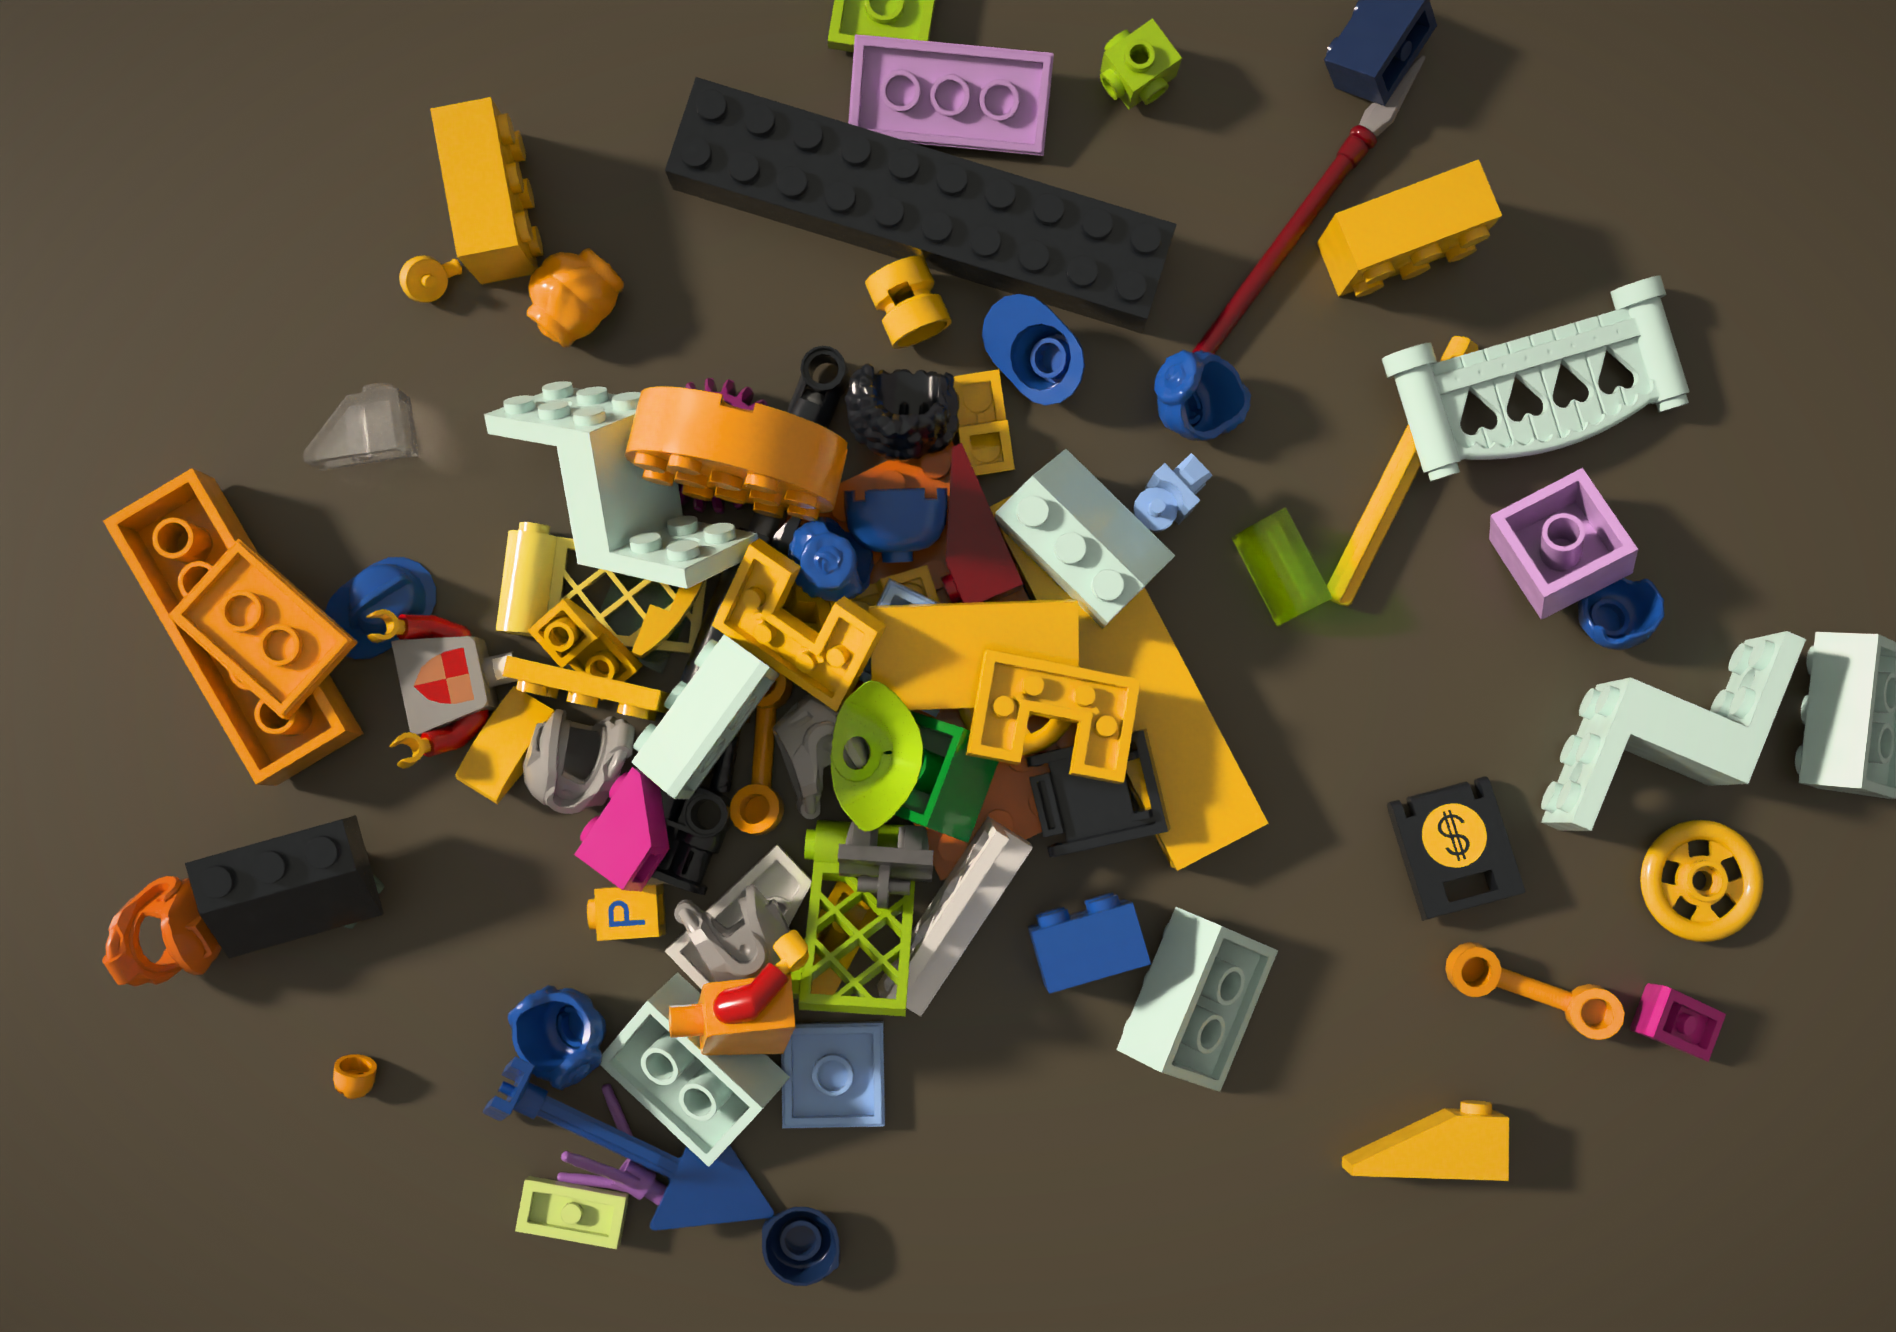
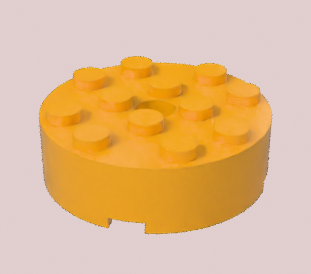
M664 386L649 387L641 391L625 457L635 466L644 470L642 479L664 486H673L674 482L683 485L681 493L688 497L712 501L714 494L715 497L729 502L754 504L753 511L765 516L783 518L784 511L787 510V514L793 517L817 521L819 513L831 512L834 509L848 449L846 448L848 443L835 432L817 423L755 402L754 410H746L727 404L722 394Z

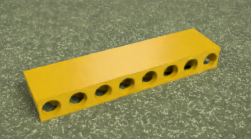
M1009 496V497L1003 499L1002 501H1000V502H998V503H996V504L990 506V509H991V511H992V513H993L994 518H995V512H996L1011 496ZM999 527L1020 578L1032 601L1072 599ZM1145 587L1103 629L1078 605L1079 667L1141 679L1133 731L1147 729L1171 828L1168 832L1155 834L1154 836L1170 867L1176 868L1178 871L1269 824ZM1140 758L1127 762L1126 768L1129 788L1140 809L1151 807Z

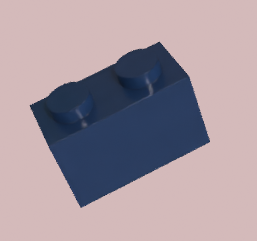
M1359 0L1354 8L1352 18L1340 36L1332 40L1324 59L1334 87L1385 106L1437 27L1430 0Z

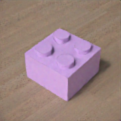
M1583 468L1490 516L1489 540L1541 620L1633 573L1638 548Z

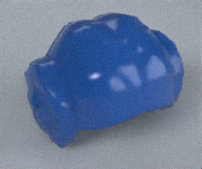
M1182 350L1169 356L1160 367L1155 378L1154 391L1157 394V409L1163 425L1167 429L1192 441L1210 440L1220 434L1229 433L1237 428L1238 424L1244 422L1246 414L1250 409L1251 393L1248 387L1241 381L1237 370L1228 361L1211 352L1200 350L1192 353Z
M818 517L817 521L803 524L795 530L793 540L789 544L788 558L801 566L795 582L811 598L819 597L823 600L834 602L844 596L848 599H854L869 587L870 574L874 566L873 552L860 546L854 541L851 533L845 532L832 518Z
M547 985L541 990H536L535 993L527 995L515 1008L510 1010L508 1022L512 1029V1042L515 1051L520 1059L535 1065L532 1074L537 1078L550 1081L554 1088L564 1090L566 1087L580 1082L601 1064L602 1053L599 1050V1046L607 1032L604 1017L595 1009L588 995L571 988L557 990L555 986Z

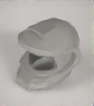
M807 694L800 699L772 727L792 788L798 799L796 808L806 819H814L820 814L823 769L831 765L830 755L833 731L837 715L840 711L835 712L811 694ZM859 736L852 737L847 741L844 746L843 757L848 767L856 770L862 768L869 759L868 754L870 753L868 743Z
M556 709L547 722L536 724L523 763L524 782L532 796L543 805H548L554 811L562 814H574L583 811L585 808L603 806L609 797L612 785L620 777L626 758L632 755L635 728L625 719H617L614 716H610L594 726H588L567 720V712L562 709Z
M754 885L746 887V897L739 899L743 918L728 928L719 923L711 914L700 909L691 900H682L676 906L674 912L675 919L686 927L689 937L707 964L716 982L756 978L768 963L776 965L781 961L774 951L773 945L790 929L775 899L766 900Z

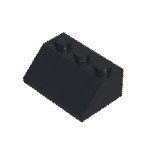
M356 815L185 863L199 915L228 958L384 914Z

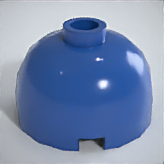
M925 488L872 489L865 491V500H855V490L844 491V512L847 528L854 541L864 549L882 552V562H912L913 551L929 548L941 536L946 525L948 509L947 488H936L937 498H925Z

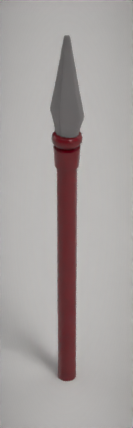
M1421 55L1411 65L1385 106L1373 102L1364 111L1359 125L1352 127L1349 136L1337 152L1335 160L1192 350V353L1200 350L1213 354L1216 353L1352 168H1356L1368 151L1375 147L1377 143L1376 137L1393 123L1425 60V56Z

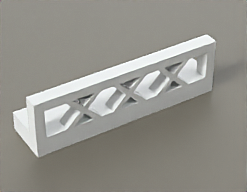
M990 817L986 818L912 931L906 1008L919 1016H922L1033 848L1030 842ZM899 958L891 964L897 971ZM884 973L877 984L880 998L896 999L897 985Z

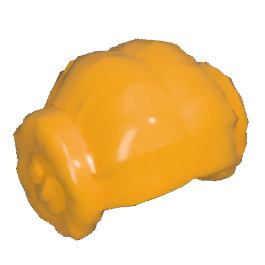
M590 248L584 249L579 255L564 252L549 255L530 277L528 291L533 304L528 308L527 316L537 323L538 329H540L543 335L554 342H558L562 347H570L575 340L586 337L593 332L600 322L612 312L616 305L618 294L624 289V281L609 263L596 255Z

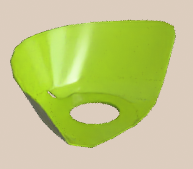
M872 680L863 683L842 705L835 722L830 755L834 792L841 808L859 829L865 832L874 831L894 816L907 801L917 784L923 760L922 737L911 711L897 694L886 685ZM859 736L868 743L870 754L867 763L862 768L855 770L846 765L843 751L848 740ZM892 751V754L886 755L884 752Z

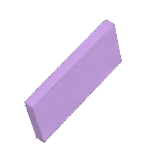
M855 34L848 123L915 144L1044 156L1054 53Z

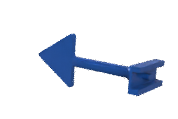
M516 1056L505 1066L501 1074L515 1081L514 1085L503 1081L498 1092L507 1096L506 1100L494 1096L486 1104L482 1112L498 1121L508 1117L513 1110L533 1120L538 1116L667 1177L669 1184L650 1223V1228L654 1231L771 1218L774 1214L773 1209L730 1145L709 1167L687 1146L682 1156L677 1158L547 1096L548 1090L529 1082L535 1065Z

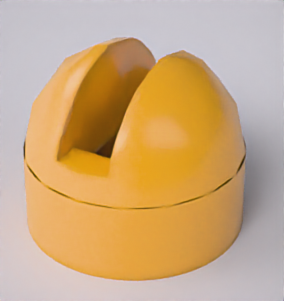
M360 1054L340 1057L334 1064L333 1081L335 1089L352 1100L364 1097L372 1090L375 1083L376 1062L372 1058Z

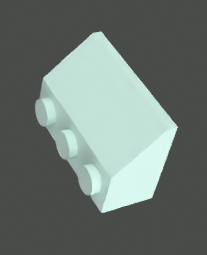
M1067 449L1063 450L1032 475L995 512L997 525L1072 599H1076L1078 605L1102 629L1175 557Z
M1816 632L1814 646L1810 647L1806 662L1808 673L1811 675L1809 695L1804 697L1801 705V719L1805 724L1803 745L1799 746L1795 757V767L1799 774V783L1818 789L1896 799V642L1879 634Z
M725 634L719 642L711 639L704 646L694 662L699 667L696 674L688 685L680 681L675 686L664 703V706L669 711L658 726L650 723L633 745V749L638 751L631 763L674 799L691 798L780 675Z
M1175 907L1170 922L1164 929L1162 941L1150 970L1144 977L1143 987L1131 1016L1125 1023L1123 1035L1116 1050L1161 1073L1220 1092L1278 950Z
M677 972L647 1000L604 1051L600 1065L709 1167L768 1104L790 1076L766 1054L703 1055L700 1048V1036L670 1038L669 1006L698 1004L700 993Z

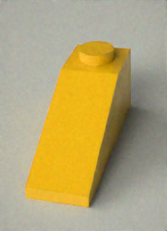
M1463 1100L1460 1101V1109L1444 1108L1342 1156V1168L1351 1176L1509 1181V1117L1496 1110H1492L1491 1102Z

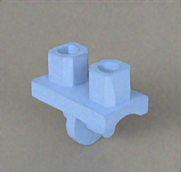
M1192 453L1173 471L1164 463L1153 473L1145 490L1136 498L1133 514L1151 532L1164 531L1172 525L1174 520L1180 524L1200 502L1196 494L1213 475Z

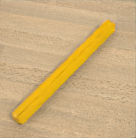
M1454 336L1451 338L1439 362L1478 351V345L1467 337ZM1409 424L1324 590L1325 597L1338 605L1349 606L1352 604L1421 466Z

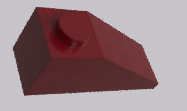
M960 443L952 447L946 546V569L948 575L941 577V581L951 603L994 602L1022 590L1023 582L963 444Z

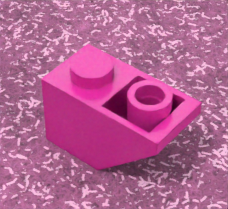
M632 767L629 772L622 774L612 785L609 792L611 800L601 815L592 818L585 826L580 835L582 843L574 855L621 890L641 892L670 848L660 787L638 768Z

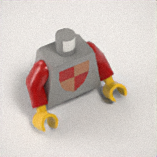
M386 609L374 611L366 616V618L382 619L387 627L384 635L377 633L367 635L371 642H383L391 639L396 634L401 639L391 643L410 732L399 735L390 744V747L405 744L411 748L413 756L402 759L397 763V766L402 769L413 766L421 759L423 754L427 757H432L464 747L486 724L489 713L495 711L498 707L499 702L495 686L518 681V679L503 676L507 656L517 658L515 652L512 651L489 657L485 640L472 636L470 630L464 625L436 615L401 614L397 618L393 612Z

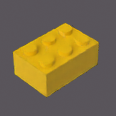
M491 97L430 108L457 258L480 284L532 275L535 269L538 268L536 257L543 256V245L537 226L531 227L527 209L535 208L530 182L528 178H522L519 166L520 161H526L524 143L519 130L514 131L509 114H501Z
M1478 159L1335 213L1318 240L1317 245L1338 297L1354 291L1355 296L1358 298L1381 289L1384 286L1383 280L1400 274L1402 280H1407L1431 268L1429 263L1446 257L1448 262L1451 263L1477 251L1475 245L1490 236L1489 230L1502 217V214Z

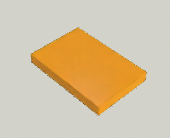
M239 538L168 615L170 619L278 716L287 720L358 643L246 541Z

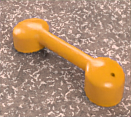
M779 673L778 678L757 705L751 785L738 790L732 798L729 807L730 818L734 826L742 832L753 835L767 834L774 830L781 822L784 814L783 800L779 793L771 788L775 738L772 727L776 724V709L787 702L793 687L792 681Z
M1467 942L1460 944L1451 951L1447 958L1445 970L1448 980L1458 991L1469 997L1485 996L1498 987L1563 1010L1566 1020L1576 1031L1587 1038L1596 1040L1610 1038L1623 1025L1625 1013L1622 1003L1614 994L1601 986L1586 984L1578 986L1570 992L1501 967L1499 959L1492 951L1479 943Z

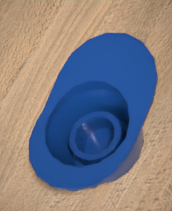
M1015 294L1005 296L991 306L984 318L982 337L985 350L993 363L1025 397L1034 403L1046 406L1058 404L1073 395L1082 381L1085 368L1083 348L1077 336L1071 332L1047 305L1036 297Z
M388 557L373 563L342 585L329 599L325 613L358 642L346 656L354 659H371L392 648V641L401 639L396 634L391 639L383 642H371L367 635L376 633L384 635L387 627L382 619L366 618V616L381 609L390 610L397 618L401 614L431 615L436 605V586L431 574L420 563L405 557Z

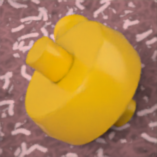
M416 256L409 259L402 266L399 276L400 285L405 294L413 301L419 303L433 302L445 293L448 278L462 274V267L457 259L441 264L430 256Z

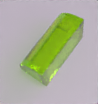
M1286 507L1249 526L1232 538L1277 627L1332 599Z

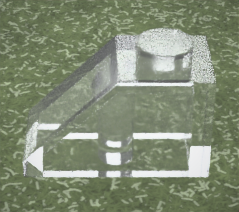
M390 383L365 385L362 387L363 393L346 395L304 450V462L323 471L418 456L411 398L397 387L393 388V384Z

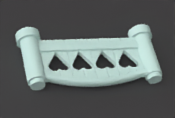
M1661 275L1636 281L1611 291L1610 294L1615 311L1441 362H1437L1431 342L1409 347L1382 358L1387 378L1395 379L1423 473L1428 472L1430 481H1434L1459 473L1458 462L1464 459H1507L1554 451L1598 435L1629 418L1650 403L1656 404L1658 413L1688 404L1689 401L1686 394L1690 393L1661 301V298L1667 295ZM1606 350L1633 374L1634 383L1631 388L1627 389L1617 386L1612 394H1606L1600 390L1598 380ZM1560 364L1587 386L1589 395L1585 402L1573 399L1566 408H1561L1554 403L1553 391ZM1515 377L1541 399L1543 411L1539 416L1526 413L1519 422L1509 418L1507 405ZM1468 391L1472 392L1496 414L1497 425L1494 429L1489 430L1480 427L1475 435H1467L1462 431L1460 422Z

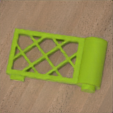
M817 820L816 830H806L804 851L805 860H814L805 937L809 958L802 968L791 972L793 999H799V1010L906 1017L916 881H910L909 895H904L902 899L888 909L877 908V899L870 892H857L858 877L839 876V844H845L851 822ZM883 824L879 827L877 846L897 848L899 827L904 825ZM823 880L846 882L854 892L834 906L822 893ZM863 900L878 917L859 931L843 914ZM821 906L827 913L819 918ZM900 913H902V924L895 918ZM835 921L850 938L830 953L817 939V935ZM887 924L900 937V944L883 956L867 939ZM859 946L875 963L854 978L839 960ZM817 953L822 960L814 965L815 954ZM899 958L897 971L891 964ZM828 968H831L846 984L834 995L811 994L813 980ZM883 971L897 985L896 999L873 998L863 985Z

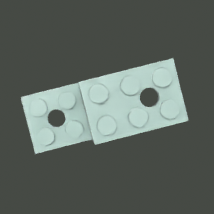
M559 381L544 385L542 387L543 393L535 396L522 395L508 398L503 401L504 407L484 414L488 434L557 446L577 563L580 565L688 589L741 563L749 544L758 539L757 533L735 529V526L731 523L708 524L698 522L695 516H683L678 483L674 482L673 486H664L642 479L644 470L635 466L625 457L640 392L611 394L607 393L606 387L596 386L578 389L573 388L571 382Z
M1784 631L1745 640L1744 643H1741L1735 649L1728 666L1729 671L1732 672L1726 689L1721 690L1714 699L1710 711L1631 677L1597 684L1595 689L1591 688L1584 696L1580 705L1579 716L1583 717L1577 735H1571L1562 749L1560 762L1564 763V767L1557 782L1553 781L1548 786L1543 796L1541 808L1546 811L1541 823L1561 831H1592L1624 750L1708 786L1749 784L1806 639Z

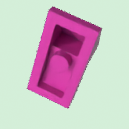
M1648 983L1643 991L1630 1026V1031L1709 1062L1726 1014L1672 988Z

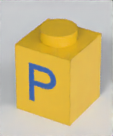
M663 883L646 884L641 892L625 891L617 886L594 889L595 899L588 900V926L590 930L596 929L597 941L660 937L666 934Z

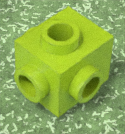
M1152 18L1132 33L1128 30L1118 33L1105 45L1100 69V80L1107 93L1114 100L1121 98L1128 109H1131L1141 101L1148 105L1163 95L1169 88L1168 82L1177 76L1182 57Z

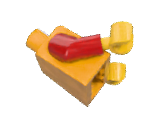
M791 930L775 942L773 949L781 961L776 965L768 963L756 978L710 982L703 985L698 1004L670 1005V1038L700 1036V1048L703 1055L783 1054L795 1029L791 974H787L789 971L794 972L802 968L809 958L808 945L799 932Z

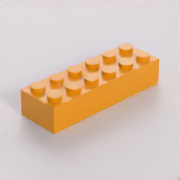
M191 468L103 520L256 785L277 786L364 734L330 675L325 678L288 720L282 719L168 617L170 612L238 538L246 541L256 550L215 478Z

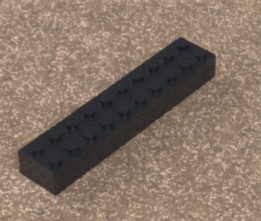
M698 77L695 78L665 168L673 190L897 259L917 255L923 256L930 269L1014 295L1024 294L1033 296L1044 304L1141 334L1148 319L1177 225L1166 220Z

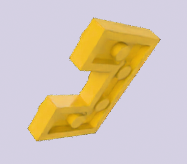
M759 538L749 544L712 626L837 712L854 690L887 625L844 596L834 603L820 633L782 608L801 570V566Z
M987 649L983 656L966 755L1015 765L1020 764L1029 714L1077 723L1069 775L1122 784L1125 780L1141 679Z
M507 656L503 676L518 679L516 690L557 699L559 689L568 691L567 702L597 708L599 698L619 702L617 713L652 721L656 720L657 711L667 713L669 710L664 706V703L670 693L512 656Z

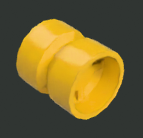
M910 256L890 263L877 270L865 281L866 288L876 310L886 312L882 319V324L895 349L910 347L928 340L945 330L952 323L941 295L931 293L935 282L923 256Z

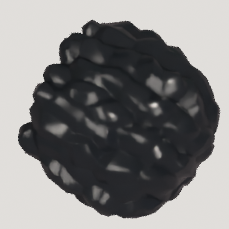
M864 364L861 369H857L850 377V389L845 396L848 411L847 417L851 432L855 435V440L860 444L866 445L874 454L882 456L888 461L919 459L924 454L942 451L952 442L959 428L957 416L959 395L953 387L954 376L948 372L942 375L934 371L926 373L924 370H918L915 374H912L908 369H897L890 374L885 370H879L878 373H874V367L871 364Z

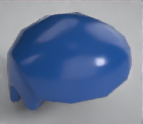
M1622 578L1579 600L1578 615L1580 627L1595 643L1608 649L1625 650L1638 646L1649 639L1665 617L1664 598L1649 579L1631 581Z

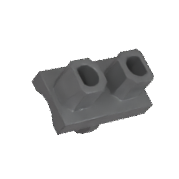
M851 822L845 844H839V876L858 877L857 892L877 893V908L888 909L889 894L909 895L910 881L932 882L934 850H929L926 827L915 825L900 826L897 848L877 846L878 829L865 832L859 829L854 822Z

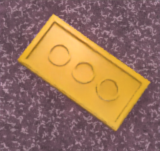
M1076 599L869 606V613L887 625L870 657L871 680L886 685L897 694L909 710L974 708L983 656L987 649L1079 667V612Z

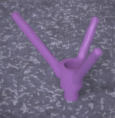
M603 1085L601 1089L617 1129L633 1136L611 1085ZM565 1151L561 1155L562 1161L597 1174L560 1172L557 1180L561 1182L613 1189L629 1193L638 1200L645 1197L656 1205H659L667 1188L666 1185L655 1179L656 1172L629 1159L625 1160L620 1169H616L569 1151Z

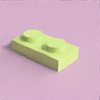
M528 1176L524 1181L515 1231L617 1249L621 1243L629 1193Z

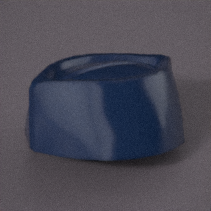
M792 1207L783 1210L771 1219L765 1220L762 1226V1253L768 1268L782 1282L794 1286H808L819 1282L839 1267L841 1257L837 1229L831 1220L819 1210L809 1207Z

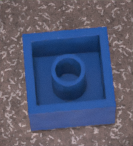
M1108 893L1085 900L1086 910L1069 914L1068 909L1059 907L1035 915L1037 924L1027 927L1043 983L1049 994L1151 965L1133 902L1126 899L1119 900L1118 894Z

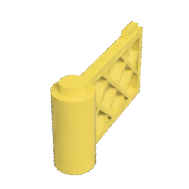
M520 522L519 530L508 531L496 632L533 637L527 631L565 597L572 600L579 595L594 614L596 620L604 625L626 647H634L641 628L630 636L617 635L605 619L629 601L644 620L646 613L633 597L653 581L644 579L628 592L613 572L599 569L580 585H577L566 572L568 550L575 551L572 538L549 535L550 526L531 522ZM607 573L624 596L602 613H599L583 591ZM566 579L573 590L563 597L564 581ZM707 579L693 604L692 614L689 611L686 615L691 622L689 643L665 640L655 650L682 654L691 653L702 625ZM660 583L674 601L675 592L668 584ZM673 603L666 607L665 610L670 611Z

